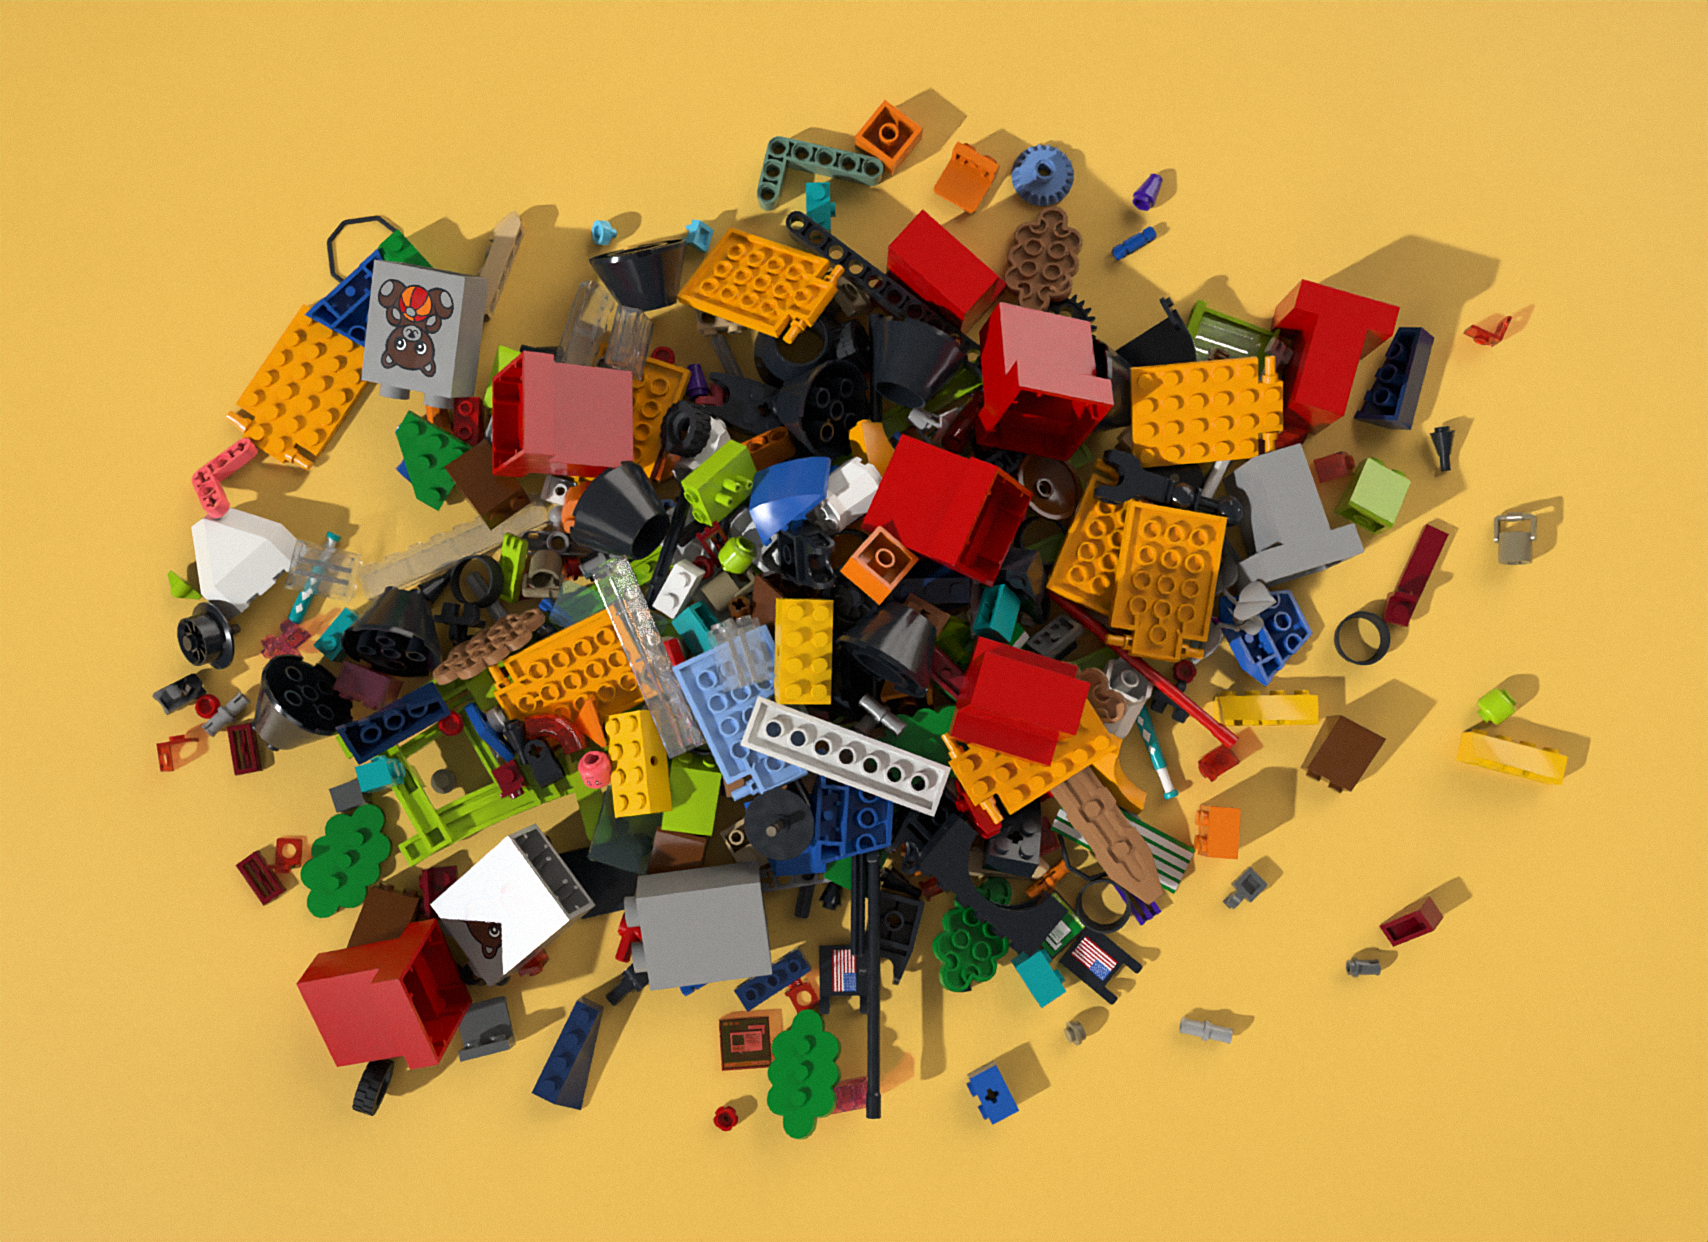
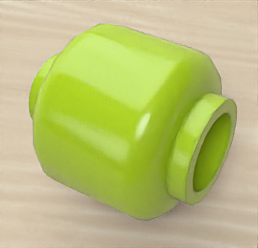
M743 536L731 537L718 554L721 567L728 573H744L756 558L754 544Z
M1494 688L1478 700L1477 704L1480 709L1477 713L1486 723L1491 720L1494 724L1499 725L1515 713L1514 705L1517 703L1504 688L1501 691Z

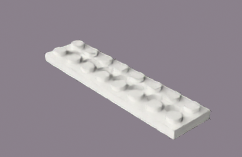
M760 696L757 697L740 746L933 817L935 816L951 770L948 766ZM771 722L779 724L781 732L777 737H771L766 732V727ZM795 731L802 732L805 737V741L801 746H795L791 742V735ZM819 740H824L829 745V750L825 755H819L815 751V744ZM843 749H848L853 754V759L849 764H843L839 759V754ZM867 758H872L877 763V768L873 773H868L863 768V763ZM891 767H896L900 770L901 776L896 782L890 781L887 777V772ZM915 776H920L924 780V787L920 791L912 788L911 781Z

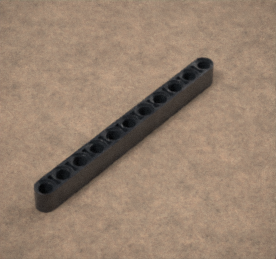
M794 211L787 216L786 228L788 235L812 254L828 259L832 269L836 265H841L845 270L841 276L904 322L905 318H911L908 315V311L917 309L921 312V316L911 319L929 325L932 323L939 325L941 331L959 340L960 346L958 349L962 353L966 351L967 355L976 353L980 357V361L971 363L968 360L965 369L983 382L980 345L800 211ZM800 221L804 225L801 229L795 230L791 227L792 223ZM814 236L823 238L820 244H813L810 240ZM838 250L843 255L839 259H833L830 257V253ZM853 265H859L862 271L858 274H853L849 269ZM871 280H879L882 286L873 289L869 286V282ZM897 294L902 300L895 304L891 303L888 298L890 295Z

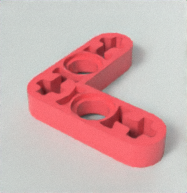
M248 438L240 439L198 469L192 476V484L201 505L212 518L222 517L230 507L220 482L252 460L258 452V448Z

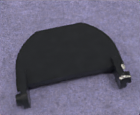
M1170 296L1159 299L1168 318L1115 351L1133 367L1197 362L1193 338L1178 311L1172 309V306L1175 304Z
M622 818L615 819L617 840L558 853L595 904L591 910L581 917L582 919L625 910L624 897L634 896L638 880V863L631 836L626 832L629 829L627 820ZM546 835L545 837L548 839V841H549V842L551 843V845H552V842H551L550 837H549L548 835Z

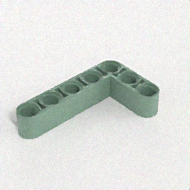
M776 136L769 141L757 188V199L759 206L763 210L772 211L778 206L787 168L867 186H876L883 179V163L876 157ZM775 148H783L785 150L782 154H775L773 152ZM799 153H806L808 155L804 160H800L796 156ZM829 158L832 162L828 165H823L820 163V160ZM847 163H852L855 168L846 170L843 166ZM870 168L877 169L879 173H877L876 175H869L866 171ZM772 170L779 172L777 177H770L767 174ZM766 193H771L774 195V198L764 200L762 196Z

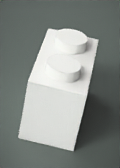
M686 559L675 563L652 606L675 619L688 606L706 571Z

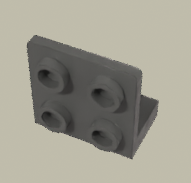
M1062 612L1042 630L1032 636L1026 642L1029 652L1061 661L1077 648L1075 640L1084 631L1080 624Z
M505 996L471 1003L459 1026L464 1048L458 1051L460 1062L510 1050L516 1045Z

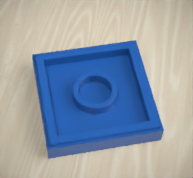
M469 702L464 706V709L478 735L507 762L511 761L515 754L504 734L494 730L488 722L487 715L473 702Z

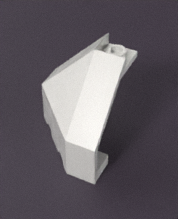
M231 507L220 518L215 519L207 514L203 519L191 526L201 594L211 604L215 605L228 620H231L248 608L252 600L266 592L285 571L288 572L308 551L282 524Z

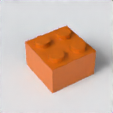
M884 100L855 135V148L864 155L880 159L883 163V169L890 175H893L922 140L923 128Z
M879 525L849 558L840 572L880 605L917 563L919 558Z
M1200 805V810H1197L1195 814V823L1199 825L1198 835L1194 837V849L1197 850V855L1212 858L1238 859L1240 808Z

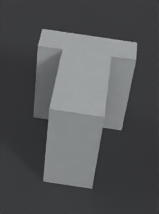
M1301 443L1253 457L1222 479L1227 495L1239 499L1244 507V515L1237 525L1249 558L1237 564L1238 577L1233 584L1237 596L1252 582L1259 581L1266 587H1271L1326 570L1364 553L1355 523L1333 530L1330 529Z

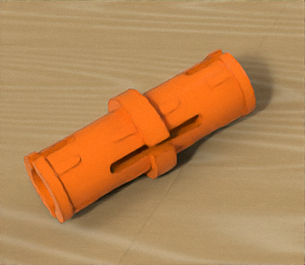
M1061 858L1058 863L1024 891L1032 899L1043 889L1045 891H1048L1050 888L1053 890L1056 887L1055 884L1071 871L1066 868L1065 862Z

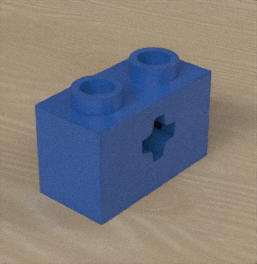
M994 1061L967 1074L970 1082L966 1083L973 1097L978 1095L982 1103L978 1108L984 1120L989 1118L993 1125L1019 1111ZM990 1088L992 1089L995 1097L992 1099L987 1093V1090Z

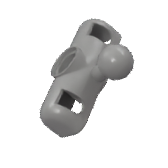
M560 505L554 506L549 512V518L554 523L553 531L528 530L524 531L521 535V539L528 541L527 555L535 553L528 551L546 549L558 553L559 556H586L593 553L594 550L587 551L582 549L572 540L570 533L563 531L562 506ZM529 533H537L538 539L529 538ZM554 539H562L565 542L564 548L561 550L553 549L551 542Z

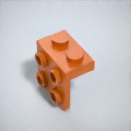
M957 141L952 151V157L935 184L933 191L936 195L973 214L995 180L1000 165L997 164L994 158L977 153L970 144H962Z

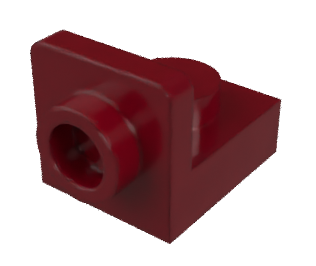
M1402 588L1388 593L1382 620L1385 623L1404 628L1408 627L1413 604L1418 602L1419 597L1412 595V591Z
M512 759L491 771L502 791L499 794L501 799L510 797L513 800L525 793L523 789L529 786L516 759Z

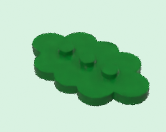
M956 706L945 707L938 713L929 708H923L918 710L913 717L898 714L896 717L907 724L901 735L896 737L895 734L885 727V737L875 740L951 768L948 763L952 760L948 754L950 750L941 736L949 731ZM956 741L959 746L962 745L965 751L968 750L965 743ZM868 758L869 763L874 768H877L876 761ZM891 767L893 778L895 781H898L901 776L900 770L896 767ZM951 768L949 776L957 778ZM915 776L911 781V785L917 784L923 778Z
M365 804L358 807L353 815L336 814L332 816L326 823L325 836L316 839L311 848L313 858L306 861L302 866L300 875L303 884L311 890L307 898V907L315 917H331L337 913L341 906L356 908L362 905L368 894V886L380 879L382 874L380 863L390 857L393 846L390 837L382 832L386 824V815L378 805Z
M988 877L984 879L980 887L975 886L976 890L983 897L1000 904H1009L1012 896L1011 886L1003 877ZM954 900L955 907L949 909L943 915L942 926L944 931L936 935L933 940L932 949L935 957L942 962L939 971L941 985L948 991L962 992L968 988L972 980L986 982L992 979L997 970V959L1006 955L1009 949V941L1006 936L1000 939L991 931L993 926L988 921L982 924L972 915L975 910L970 906L965 909Z
M810 1009L797 1013L793 1019L791 1030L782 1031L774 1038L772 1053L775 1060L770 1064L767 1072L768 1079L773 1085L768 1091L767 1105L774 1114L783 1116V1128L786 1134L798 1140L807 1139L813 1134L816 1129L817 1118H826L833 1113L837 1105V1095L834 1088L841 1078V1070L836 1064L841 1053V1043L834 1034L825 1031V1022L822 1016Z

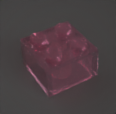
M344 661L333 689L340 691V697L350 701L361 702L362 700V706L376 711L397 700L404 681L375 671L362 664Z

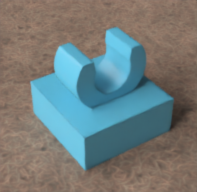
M692 220L691 225L686 226V229L689 231L687 238L683 237L682 239H686V243L699 252L707 253L714 230L701 220Z

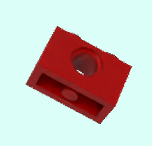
M479 397L455 398L453 436L474 447L484 438L485 406Z

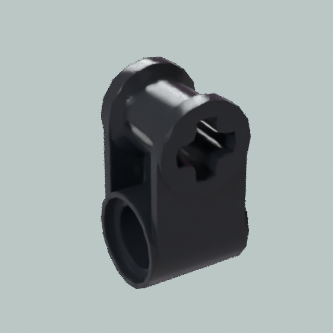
M535 739L526 744L524 747L525 757L533 770L536 781L542 789L566 777L565 770L548 741ZM536 746H541L543 749L540 755H534L533 753Z

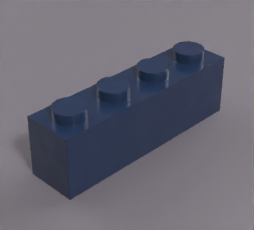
M1422 327L1398 328L1385 354L1387 358L1382 368H1378L1374 376L1376 380L1371 390H1367L1363 398L1365 402L1361 410H1357L1354 416L1355 420L1388 429L1411 430L1434 342L1432 335Z
M931 560L918 562L893 589V601L904 604L912 592L929 603H970V578Z
M431 681L365 718L335 728L357 763L361 765L449 716L451 712L435 684Z
M583 996L576 1001L536 1082L532 1094L555 1105L577 1110L582 1109L589 1070L604 1009L603 1006Z

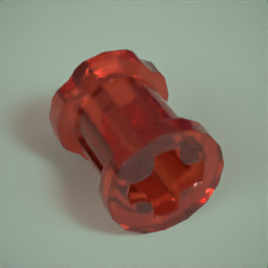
M935 877L925 882H918L927 902H930L932 897L944 892L940 887L936 886L938 879Z

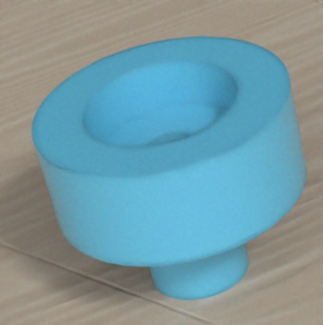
M596 220L593 223L592 240L596 245H608L611 238H616L617 231L611 228L608 221Z

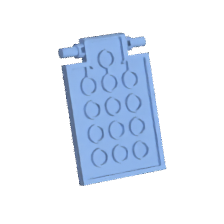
M766 624L672 667L726 784L728 785L749 774L752 776V779L746 781V785L731 791L734 801L749 794L753 796L760 793L762 795L767 790L779 789L808 775L807 770L740 746L757 697L760 696L771 701L774 699L775 643ZM782 704L808 714L804 704ZM771 722L767 725L766 732L771 737H777L781 732L779 724ZM795 731L791 735V742L795 746H801L805 741V737L802 732ZM824 747L816 750L819 755L826 754Z

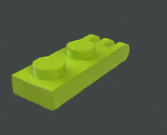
M507 532L503 538L499 561L504 575V586L499 598L512 604L519 601L528 541Z

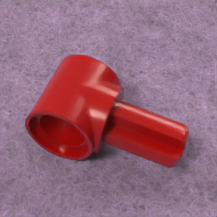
M624 912L618 928L621 940L615 959L628 963L632 955V942L642 941L640 926L627 927Z

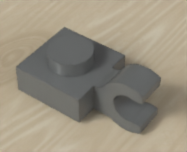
M1247 867L1231 883L1236 890L1229 894L1223 902L1229 909H1235L1244 898L1248 902H1252L1268 884L1251 867Z

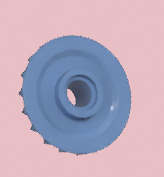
M1038 144L1034 147L1029 146L1028 149L1020 153L1014 162L1011 178L1015 191L1023 200L1037 206H1049L1058 203L1069 193L1074 181V170L1066 153H1062L1058 147L1054 148L1049 144ZM1044 169L1049 175L1046 177L1041 176L1038 170Z

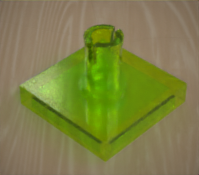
M950 616L939 637L935 639V645L951 660H955L958 666H964L969 662L970 654L964 649L972 640L970 622Z

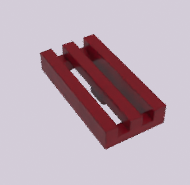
M714 521L712 523L714 527L709 529L707 526L704 528L705 533L701 535L699 532L696 534V537L716 567L719 568L721 563L706 540L710 538L718 552H720L722 547L714 535L718 533L725 544L729 539L718 522Z
M251 723L227 727L235 776L262 771L256 731L252 728ZM245 729H247V733H248V740H249V746H250V752H251V758H252L253 767H251V761H250V755H249V749H248V743H247V737H246V731H245ZM237 730H239L245 769L241 767L236 737Z
M256 850L236 864V867L263 906L287 891L259 850ZM254 858L258 862L264 873L267 875V877L275 887L276 891L273 889V887L270 885L264 874L261 872V870L253 860ZM247 863L255 873L256 877L262 883L264 888L269 893L268 897L264 894L258 883L255 881L249 870L246 868L245 865Z

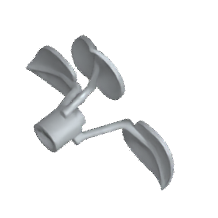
M971 392L969 393L968 403L956 418L955 416L959 409L957 407L940 415H935L930 411L927 412L923 408H913L906 422L917 428L915 433L919 434L926 443L933 445L944 435L948 425H955L952 430L956 431L963 424L975 403L976 395ZM935 426L938 428V431L932 443L923 431L929 432Z
M1225 558L1220 562L1215 596L1223 591V594L1236 606L1233 615L1235 625L1217 623L1215 625L1210 621L1207 642L1190 641V647L1204 650L1203 659L1211 655L1219 647L1223 637L1220 628L1232 629L1236 632L1242 629L1249 635H1255L1263 626V620L1257 614L1276 603L1267 587L1259 581L1247 585L1241 591L1239 601H1237L1227 590L1228 587L1236 582L1238 577L1237 564L1231 558ZM1191 658L1194 664H1197L1200 660H1202L1197 658Z

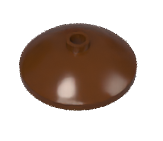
M1028 454L1019 463L1016 481L1033 493L1028 505V509L1048 521H1061L1075 513L1082 496V484L1076 469L1069 461Z

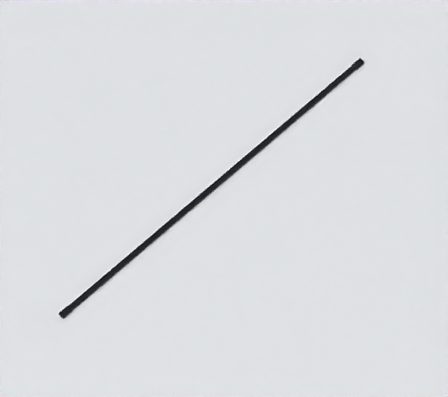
M878 313L869 315L870 420L874 423H882V395L874 388L873 328L876 321L884 317L883 314ZM869 675V694L881 704V682ZM881 723L876 724L874 728L881 727ZM879 849V862H868L866 1118L868 1119L881 1118V849Z

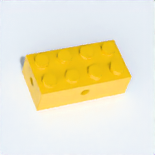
M776 598L773 699L776 703L831 704L834 600L827 598Z
M662 709L638 710L604 716L608 756L612 764L611 784L615 818L673 811Z

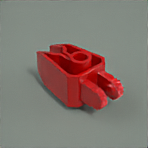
M956 778L955 788H957L959 793L956 806L959 812L964 814L972 828L985 839L999 834L1002 828L1001 821L995 824L986 809L983 810L980 804L975 806L959 779Z

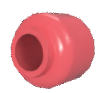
M590 751L580 759L578 771L587 787L598 789L607 786L611 782L612 764L606 753Z

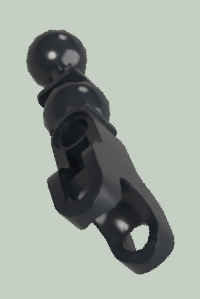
M1114 449L1104 451L1103 462L1116 469L1119 481L1116 486L1101 485L1095 488L1093 497L1096 500L1116 506L1131 498L1140 501L1145 499L1159 506L1167 505L1170 508L1193 512L1199 510L1212 515L1227 517L1226 527L1237 525L1244 515V507L1241 501L1234 496H1223L1218 500L1201 496L1202 488L1194 489L1187 482H1175V480L1145 471L1133 454Z

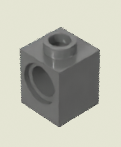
M358 779L329 789L337 813L372 802L370 796L373 793L361 792Z

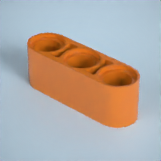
M784 426L776 427L741 443L748 447L757 472L792 457L797 450L789 430Z

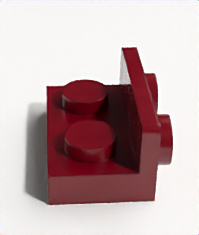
M458 865L422 869V874L419 875L420 889H423L424 899L421 900V912L425 914L426 920L439 918L430 904L458 880Z

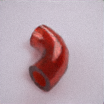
M977 391L967 401L941 439V444L946 451L954 454L963 452L975 433L974 419L985 405L984 391Z
M547 711L524 716V722L531 740L541 737L553 738L561 745L564 755L589 747L578 725L564 715Z

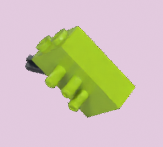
M730 439L681 481L685 491L684 496L690 502L693 509V517L698 522L714 527L712 523L717 521L726 536L728 514L752 493L754 475L757 473L747 446ZM718 533L714 535L717 541L724 542Z

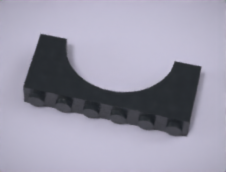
M953 812L914 858L920 864L917 869L928 878L933 875L938 879L936 885L948 894L951 890L957 896L954 900L966 909L970 906L975 910L972 915L982 924L988 921L993 926L991 931L1000 939L1006 936L1011 941L1009 946L1018 954L1025 952L1031 957L1069 910L1044 889L1032 899L1019 904H1000L983 897L973 885L968 869L969 850L978 832Z

